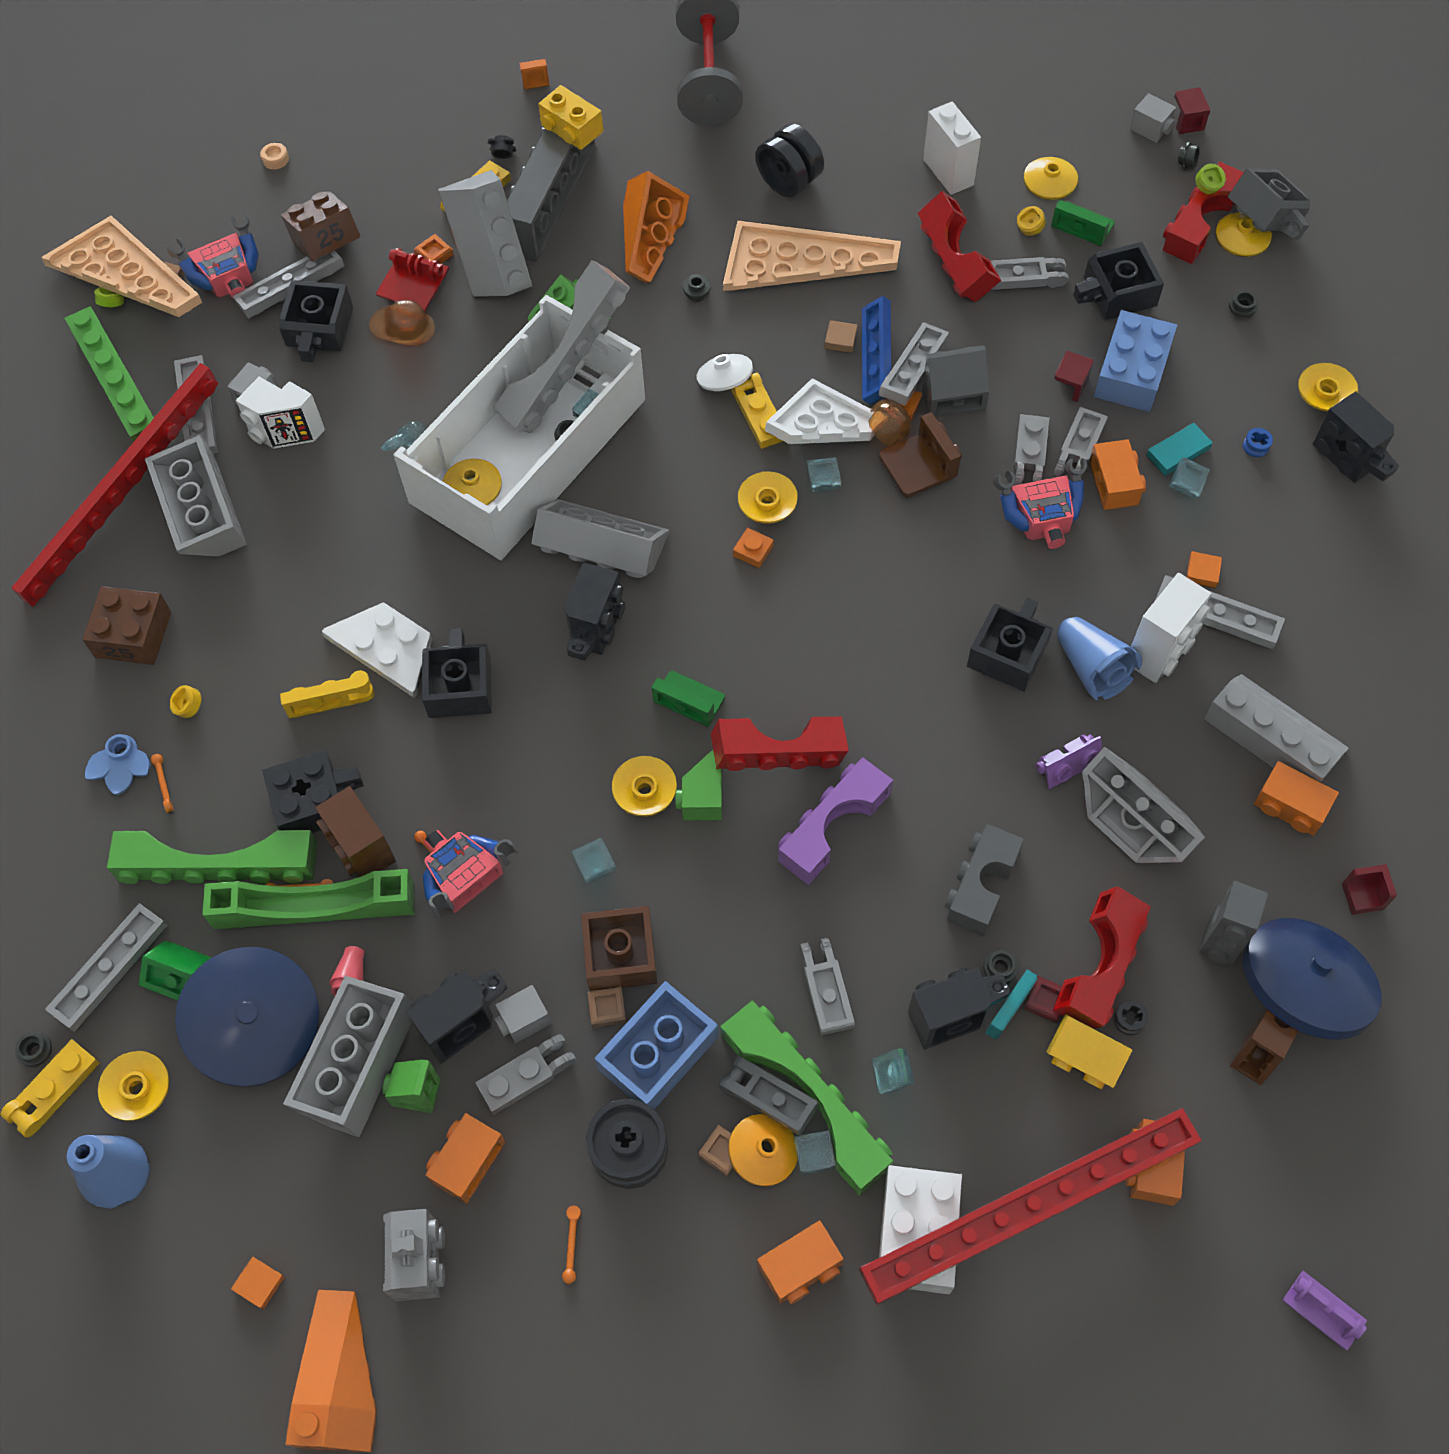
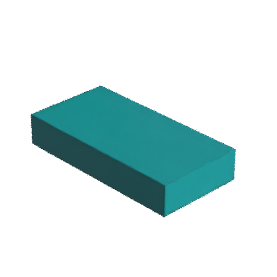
M1192 423L1148 449L1146 456L1164 475H1167L1211 449L1213 442L1195 423Z
M1028 969L1026 970L985 1032L993 1039L999 1038L1037 981V975Z

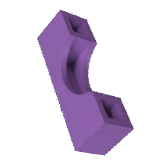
M863 757L856 765L850 764L844 770L840 777L841 781L835 788L832 786L827 788L820 798L821 803L814 811L812 809L807 810L799 821L800 826L793 834L791 832L786 833L778 844V862L807 885H810L830 862L831 849L824 836L828 825L837 817L848 813H861L871 816L891 794L893 779Z

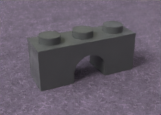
M986 824L982 834L976 832L969 851L974 852L970 862L963 861L957 875V879L962 881L958 891L951 889L944 907L950 909L946 921L979 935H985L1000 895L985 889L980 879L989 874L999 875L1008 879L1021 850L1024 838Z
M1234 880L1225 893L1222 906L1217 905L1209 917L1199 953L1206 955L1212 962L1232 965L1258 930L1268 892Z

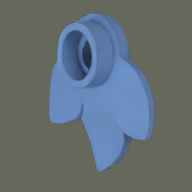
M117 734L107 740L105 750L92 755L85 769V779L97 780L105 778L108 789L114 795H120L129 789L133 783L134 776L148 775L150 761L146 753L138 750L137 743L132 737ZM126 748L124 752L118 754L121 749Z

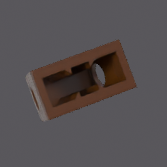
M1266 1008L1252 1027L1230 1066L1259 1085H1262L1284 1059L1299 1030L1287 1025Z

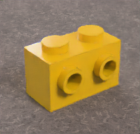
M562 85L538 103L540 122L543 127L548 131L554 132L562 137L566 143L572 144L580 150L585 148L603 132L601 110Z
M1065 1014L1046 1052L1053 1056L1052 1064L1067 1072H1070L1072 1067L1086 1073L1083 1080L1103 1089L1105 1084L1114 1088L1133 1050Z

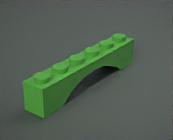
M90 306L65 317V320L132 442H134L154 417Z
M277 830L266 839L245 849L227 854L199 855L172 849L157 841L147 831H113L107 869L119 882L126 884L138 883V880H151L159 884H168L171 880H184L193 884L203 883L204 880H217L221 883L235 882L237 880H250L255 883L284 880L288 883H301L303 880H314L318 842L311 830Z
M408 869L373 871L352 880L318 886H267L240 881L208 883L204 886L203 917L213 929L415 914V883Z
M752 1000L720 1026L721 1037L738 1056L753 1064L782 1074L796 1083L809 1097L818 1101V1109L822 1113L830 1131L835 1155V1169L858 1196L862 1195L887 1173L889 1165L892 1166L893 1160L890 1158L893 1155L892 1151L882 1139L878 1138L875 1140L866 1130L869 1127L867 1122L857 1111L851 1113L842 1103L845 1099L841 1092L833 1084L827 1086L819 1077L822 1073L815 1062L809 1057L804 1059L796 1050L798 1045L788 1032L781 1033L774 1025L776 1020L765 1006L759 1008Z

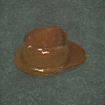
M410 300L398 301L393 305L379 309L371 317L369 323L370 330L376 337L409 346L421 345L429 341L435 330L434 321L429 314L425 313L419 304Z

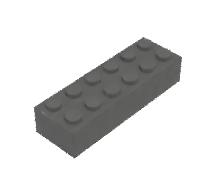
M544 127L541 129L539 141L536 146L532 147L526 166H522L516 185L511 187L507 200L524 259L538 262L596 146L595 139L580 150L574 145L566 143L562 137L554 132L548 131Z

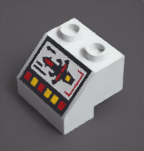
M258 377L236 400L241 411L240 417L248 427V435L258 444L264 443L274 449L314 442L325 430L312 394L290 381L280 389L263 378Z

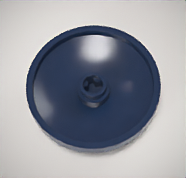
M1296 918L1275 919L1261 925L1244 949L1243 968L1252 991L1272 1014L1296 1030L1323 1039H1348L1365 1031L1379 1013L1382 993L1378 978L1371 965L1351 943L1324 926Z
M260 947L231 949L203 963L184 985L178 999L175 1014L177 1037L188 1060L209 1079L233 1087L265 1085L282 1078L292 1071L308 1053L315 1039L319 1022L317 995L306 973L287 956Z

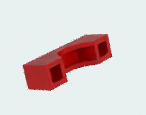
M1220 161L1217 165L1223 169L1226 176L1223 187L1214 194H1205L1198 187H1195L1189 197L1188 205L1183 204L1176 215L1175 223L1170 222L1163 233V238L1166 240L1162 251L1190 264L1194 263L1204 249L1211 229L1202 215L1219 210L1230 212L1235 205L1228 198V195L1244 172Z
M941 191L917 213L922 221L921 229L932 239L933 244H931V247L942 258L944 262L942 267L953 278L955 282L953 288L960 297H967L977 302L1002 281L991 261L977 251L961 254L959 247L960 235L968 220L957 200Z
M842 716L811 717L802 735L788 741L767 737L754 726L750 718L718 719L710 734L716 769H728L729 771H740L745 768H759L766 771L776 767H790L791 769L798 770L807 766H821V768L829 769L840 765L849 751Z
M1119 886L1100 892L1089 919L1090 924L1094 927L1100 939V963L1091 976L1080 975L1064 981L1053 1011L1063 1017L1066 1014L1093 1029L1104 1027L1113 1015L1112 1005L1115 997L1125 984L1124 974L1126 969L1136 956L1137 949L1135 946L1139 936L1148 925L1147 916L1151 906Z

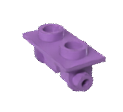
M1083 734L1063 746L1066 754L1057 749L1039 758V762L1035 766L1041 775L1046 773L1049 789L1062 782H1066L1071 777L1081 773L1102 750L1100 736L1094 738L1091 734L1088 736Z
M1304 1271L1299 1274L1282 1299L1283 1302L1346 1351L1355 1338L1359 1339L1367 1329L1364 1326L1367 1322L1364 1317Z

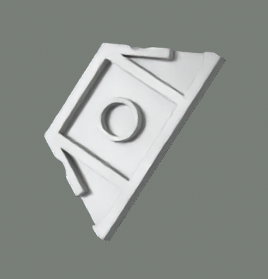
M384 602L328 626L321 631L325 639L413 698L417 696L419 690L417 685L422 673V651L424 648H430L432 642L431 634Z

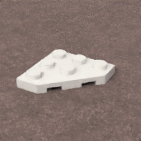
M811 379L766 422L765 431L788 444L870 441L884 426L886 417Z

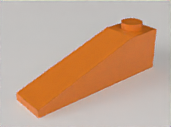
M646 171L628 180L623 203L625 271L646 284L651 282L664 259L663 254L675 239L673 237L675 232L683 225L689 202L688 194L650 171Z
M318 1290L291 1404L285 1443L287 1446L299 1449L372 1453L377 1410L371 1389L370 1369L366 1360L363 1343L364 1335L357 1295L354 1291Z

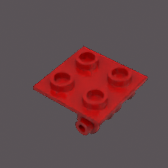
M400 248L392 249L389 253V260L393 262V265L377 290L376 296L425 312L450 268L440 264L437 260L430 261L425 259L424 256H417L415 253L408 254Z

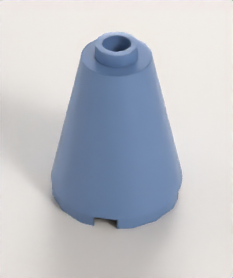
M1080 617L1067 618L1058 627L1057 639L1088 694L1094 700H1098L1100 696L1105 700L1110 699L1122 692L1133 681L1134 678L1131 676L1134 668L1136 667L1140 670L1142 666V657L1136 649Z
M84 1135L75 1139L67 1151V1162L81 1195L97 1207L111 1209L127 1201H132L145 1187L150 1173L145 1150L139 1143L129 1137Z

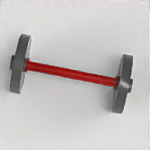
M679 0L675 7L676 26L687 39L703 44L704 68L690 72L681 80L677 88L678 108L684 117L700 125H719L728 122L739 113L743 105V90L736 76L727 70L714 67V44L728 39L735 33L739 25V4L736 0Z

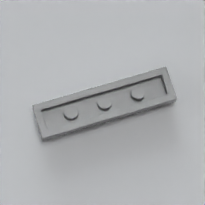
M335 250L314 261H311L306 256L232 297L239 309L249 319L274 304L284 301L291 280L317 282L345 266L342 258Z
M923 322L880 386L879 396L906 406L924 378L927 354L941 351L947 342L949 332Z
M203 355L174 361L177 389L200 363L206 366ZM209 396L199 407L195 416L190 418L184 425V442L200 435L212 453H218L211 398Z
M1165 575L1156 599L1172 581L1173 577ZM1211 592L1206 604L1210 607V610L1201 623L1264 647L1274 648L1285 618Z
M139 903L45 1010L75 1032L168 925L164 920Z

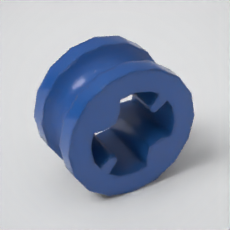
M1253 428L1246 435L1243 449L1250 456L1262 457L1268 453L1273 443V437L1271 433L1263 428Z

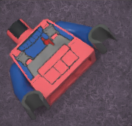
M244 212L242 213L245 222L241 225L236 224L234 216H231V222L234 228L240 232L241 236L238 237L237 233H233L188 252L189 258L184 254L185 244L182 239L176 238L178 245L181 247L179 251H174L170 244L167 243L169 255L173 258H178L180 261L178 265L192 285L205 291H212L216 297L221 298L228 294L232 297L253 283L251 273L256 270L259 253L252 233L248 232L250 222Z
M1084 458L1080 460L1081 468L1079 471L1073 469V459L1066 463V470L1071 474V480H1068L1066 475L1013 486L1016 481L1013 472H1005L1007 478L1006 485L1002 483L1000 474L996 475L993 479V484L1002 491L1000 500L1005 519L1019 531H1023L1027 539L1045 538L1050 549H1056L1064 545L1065 538L1063 534L1070 531L1072 522L1078 519L1083 504L1084 480H1081V474L1087 469V461Z
M439 830L432 832L426 837L424 844L432 853L424 860L427 867L422 875L424 895L436 918L441 917L439 912L443 908L448 907L456 913L504 874L498 859L507 866L510 864L507 856L511 853H519L509 839L499 842L474 834L466 836L463 832H457L447 840Z

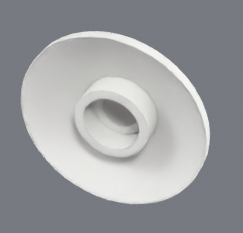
M722 354L706 362L699 369L697 381L702 388L709 391L729 390L741 385L751 376L753 364L748 357L741 354Z

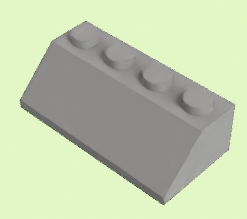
M490 170L438 189L472 295L508 296L532 287L533 285L501 179Z
M200 435L145 458L174 545L179 554L220 557L247 545L215 456Z
M556 499L537 510L531 544L540 546V550L546 553H565L574 561L585 562L590 560L597 562L598 567L609 570L618 568L625 570V574L628 576L642 578L654 570L668 537L669 530Z
M1242 674L1232 679L1212 702L1204 720L1272 768H1274L1277 761H1280L1320 783L1325 780L1349 750L1340 741Z
M345 976L283 1105L330 1128L360 1137L381 1092L387 1073L390 1072L412 1024L406 1012L411 1009L413 1002L403 993Z

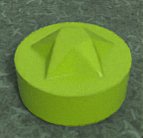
M1216 164L1205 165L1198 171L1195 178L1198 189L1205 194L1216 193L1223 187L1226 180L1225 172Z
M102 287L94 291L95 302L100 306L113 308L124 304L123 295Z

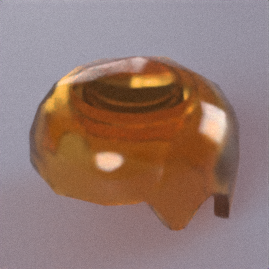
M882 399L870 410L871 413L873 411L874 413L868 421L869 426L882 443L892 446L901 442L910 433L911 418L902 404L890 399Z

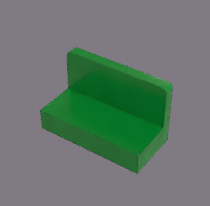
M1059 200L1055 206L1051 227L1102 246L1115 221L1070 202Z
M672 670L668 673L665 680L657 677L651 687L654 703L708 728L725 700L724 693Z
M163 941L143 955L139 986L178 1000L190 976L212 957L170 941Z

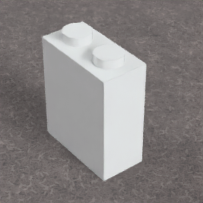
M953 102L928 112L923 156L925 163L950 195L974 185L981 136Z

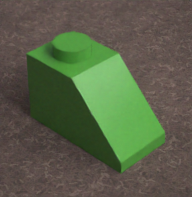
M713 750L682 777V789H676V809H682L683 821L722 820V769H716Z
M422 1059L394 1063L392 1073H387L384 1079L383 1094H386L385 1098L393 1107L432 1114L441 1079L428 1060Z

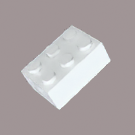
M1179 572L1142 617L1131 645L1141 655L1142 666L1140 670L1136 667L1134 670L1156 684L1163 675L1167 677L1171 675L1179 663L1177 659L1181 654L1186 655L1196 641L1195 636L1203 625L1201 622L1210 610V607L1206 604L1211 592Z
M888 1166L885 1179L879 1258L959 1219L962 1174ZM956 1266L910 1289L951 1294L955 1284Z

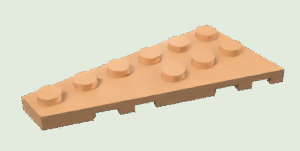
M112 216L107 217L41 257L45 266L177 317L191 311L202 303L199 294Z
M737 221L723 281V292L897 270L901 241Z

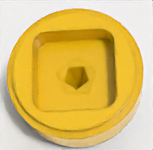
M1036 206L1024 208L1017 217V225L1020 231L1027 236L1040 233L1046 224L1043 211Z
M188 685L178 687L170 699L172 713L183 718L192 717L198 711L201 704L200 692Z

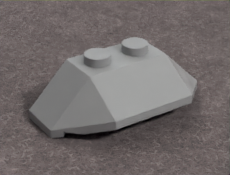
M1106 747L1082 771L1088 819L1136 863L1183 862L1206 838L1185 812L1137 769Z

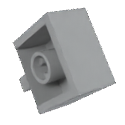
M427 1209L396 1211L384 1214L385 1283L383 1284V1292L395 1302L439 1298V1287L445 1286L444 1264H439V1249H444L445 1247L444 1227L439 1226L438 1220Z

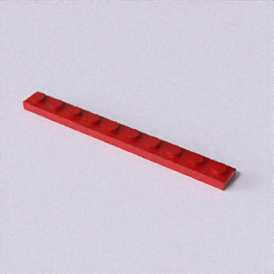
M200 363L11 587L25 603L34 607L46 595L50 586L65 572L75 556L85 548L86 543L104 525L109 515L116 507L121 505L124 497L134 485L140 482L144 473L148 470L145 458L164 451L169 443L178 436L179 431L189 419L195 416L204 401L214 393L218 382L209 367Z
M1181 1108L860 1267L859 1271L875 1304L878 1305L1197 1145L1202 1140L1186 1112Z

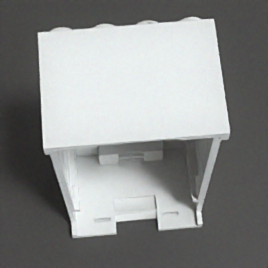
M545 295L539 302L540 311L407 450L401 446L393 454L408 502L500 561L535 524L537 510L555 501L645 401L641 348L608 330L605 335L599 333L592 344L590 352L582 358L575 369L574 375L565 383L559 392L557 400L550 405L542 417L541 424L532 433L515 429L493 409L510 383L524 379L544 365L557 350L566 334L573 310L548 295ZM587 366L601 374V376L597 379L581 369ZM578 374L592 382L593 385L589 388L573 377ZM564 420H573L574 422L555 441L554 432L558 424ZM476 458L486 460L492 463L501 475V491L492 503L485 505L469 494L463 495L442 482L447 470L457 462L465 459Z

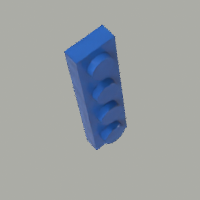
M884 296L862 308V400L869 405L883 398L879 396L880 386L891 371L890 300Z

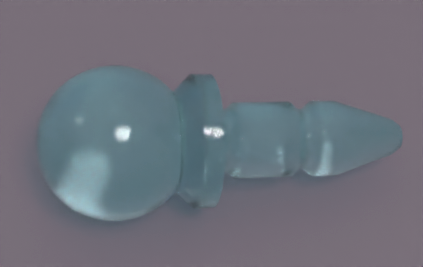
M418 420L409 421L405 427L398 429L397 435L387 439L381 449L383 451H390L402 445L410 447L426 430L425 425Z

